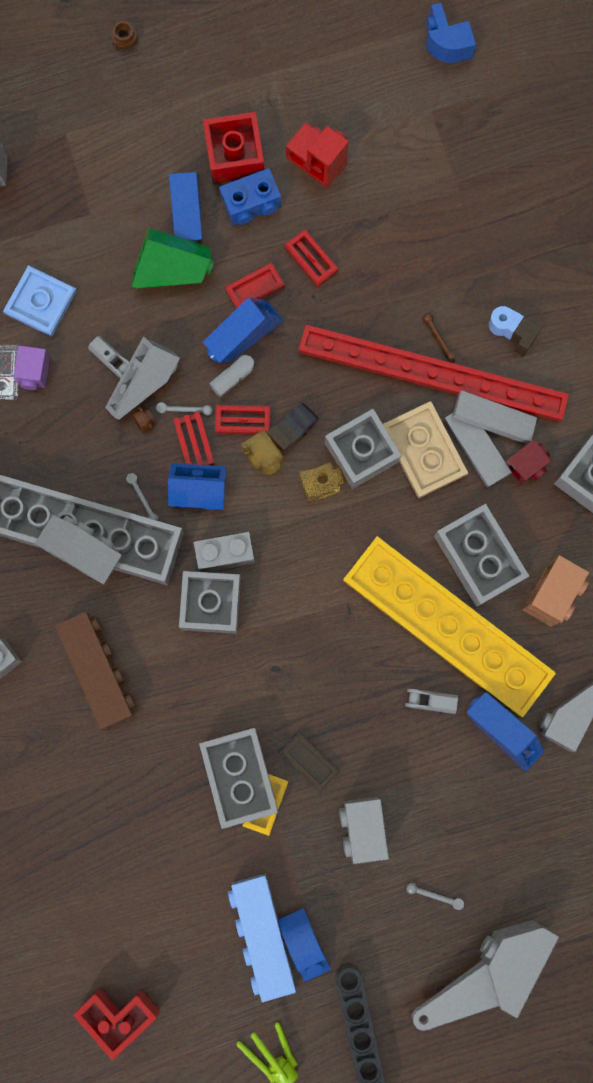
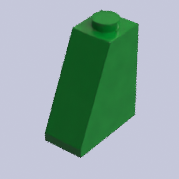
M148 227L132 274V287L146 288L202 283L205 273L210 274L214 259L210 255V247Z

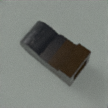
M302 403L277 426L274 425L267 432V439L285 455L307 435L320 418L305 403Z

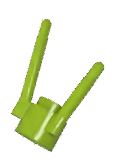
M279 1022L275 1023V1028L287 1058L286 1060L283 1056L274 1059L257 1034H251V1038L270 1063L269 1068L241 1041H237V1047L267 1076L271 1083H293L298 1078L299 1074L295 1070L298 1063L291 1053Z

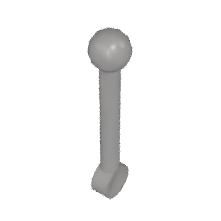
M160 402L156 406V410L160 414H164L167 411L200 412L208 416L213 412V408L210 405H205L204 407L166 406L165 403Z
M134 473L128 474L126 480L134 487L149 516L148 518L158 521V515L153 513L137 483V476Z
M412 882L406 886L409 894L418 893L451 904L456 910H461L464 907V902L460 898L451 899L418 888Z

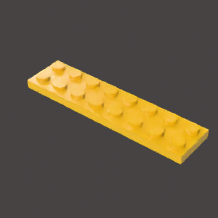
M378 536L343 579L347 585L520 718L524 717L556 674V672Z

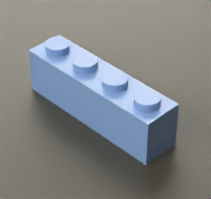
M266 873L233 882L231 885L232 890L228 891L231 907H237L240 919L235 920L239 937L245 936L247 948H243L246 965H252L255 976L251 977L250 980L254 995L260 994L261 1002L296 993V986L281 929L277 921L278 918Z

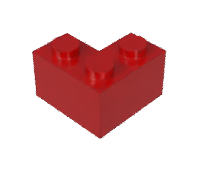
M305 122L286 145V158L328 188L347 165L349 141L339 130L334 131L327 126L322 131L318 127H311Z
M99 988L76 1010L73 1016L113 1061L157 1019L160 1010L142 989L119 1009L105 992Z

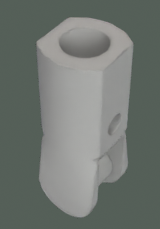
M97 336L89 344L88 350L121 379L129 361L103 337ZM119 359L123 363L116 369L113 364Z
M248 355L241 356L230 368L228 367L210 382L209 386L222 398L239 381L253 371L254 360Z
M407 689L409 701L405 703V707L456 714L458 695ZM421 694L428 695L427 706L419 705Z

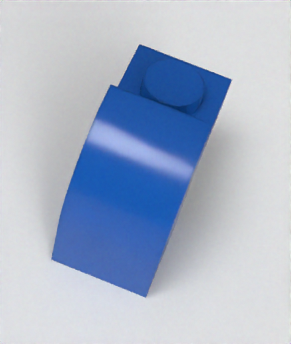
M442 3L431 5L429 17H426L428 29L426 47L430 54L436 59L447 63L472 59L476 43L469 21L448 26Z
M304 908L277 920L293 962L304 982L331 970Z

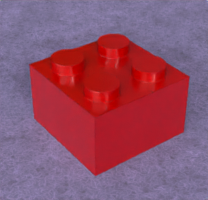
M256 112L203 120L212 183L238 180L264 170V158Z

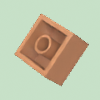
M557 556L547 564L522 610L550 627L562 623L564 620L567 621L575 609V606L572 605L573 601L577 596H582L589 584L585 580L589 572L562 556Z

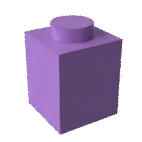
M18 346L13 378L21 388L37 390V387H46L50 355L46 349Z

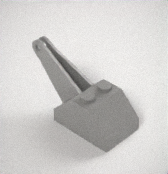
M534 920L496 930L491 937L487 935L480 947L482 952L481 961L417 1007L412 1013L414 1025L419 1030L425 1031L497 1006L518 1018L559 936ZM425 1015L427 1018L425 1021H420V1016Z

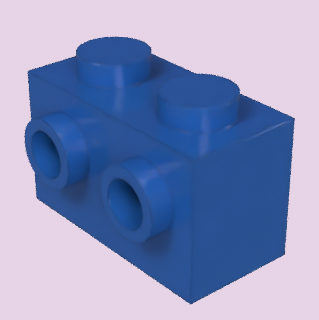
M269 168L219 187L220 197L232 226L235 224H247L254 217L262 214H273L281 207V195Z
M171 463L168 476V506L224 510L227 467Z

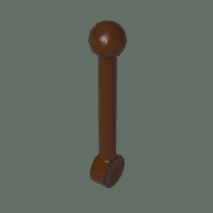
M426 313L423 316V321L430 326L444 350L447 360L452 363L456 360L454 354L449 350L433 322V315Z

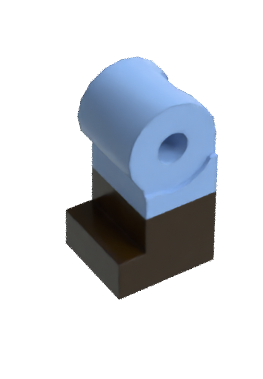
M505 306L496 308L489 320L490 331L497 336H505L518 344L515 352L523 357L542 329L536 323Z

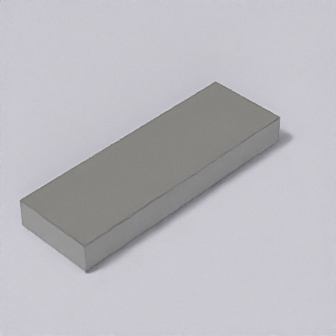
M462 390L458 394L452 415L454 419L524 444L532 441L537 417Z
M453 413L444 418L448 428L487 488L512 473L484 429L452 418Z

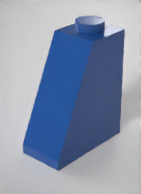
M199 173L169 174L174 236L197 243V240L203 239Z
M248 297L203 341L208 348L207 354L215 362L230 363L281 324L284 319L268 300Z
M485 692L481 697H476L470 703L469 710L466 713L471 721L523 771L526 772L544 753L537 735L488 693Z

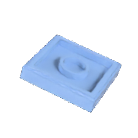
M28 265L3 312L5 315L53 337L77 290Z

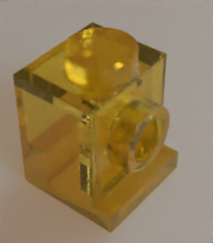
M264 429L241 444L244 454L251 453L248 455V458L256 470L261 467L263 472L269 476L281 468L280 463L283 462V456Z
M331 463L300 472V480L308 503L340 492L339 484L343 483L342 475L338 467L333 469ZM324 475L328 481L325 484H320L317 478Z

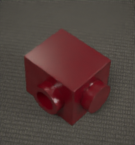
M532 440L508 458L505 463L511 470L512 476L521 486L530 478L536 481L547 473L548 470L545 467L551 460L549 459L550 454L546 447Z

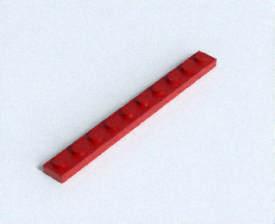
M305 325L299 346V353L456 395L462 390L523 413L557 422L563 420L569 397L567 393L310 325Z

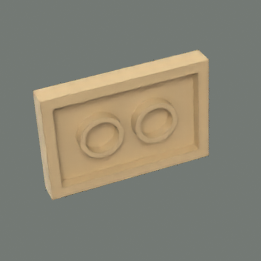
M431 401L383 424L402 455L399 462L418 499L468 475V471Z

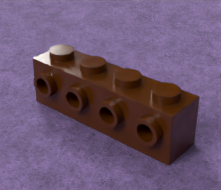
M84 612L55 625L100 730H106L134 717L133 709L136 708V704L130 692L125 694L121 684L125 682L119 667L114 668L110 658L114 655L108 642H102L99 636L102 628L97 617H91L89 613Z

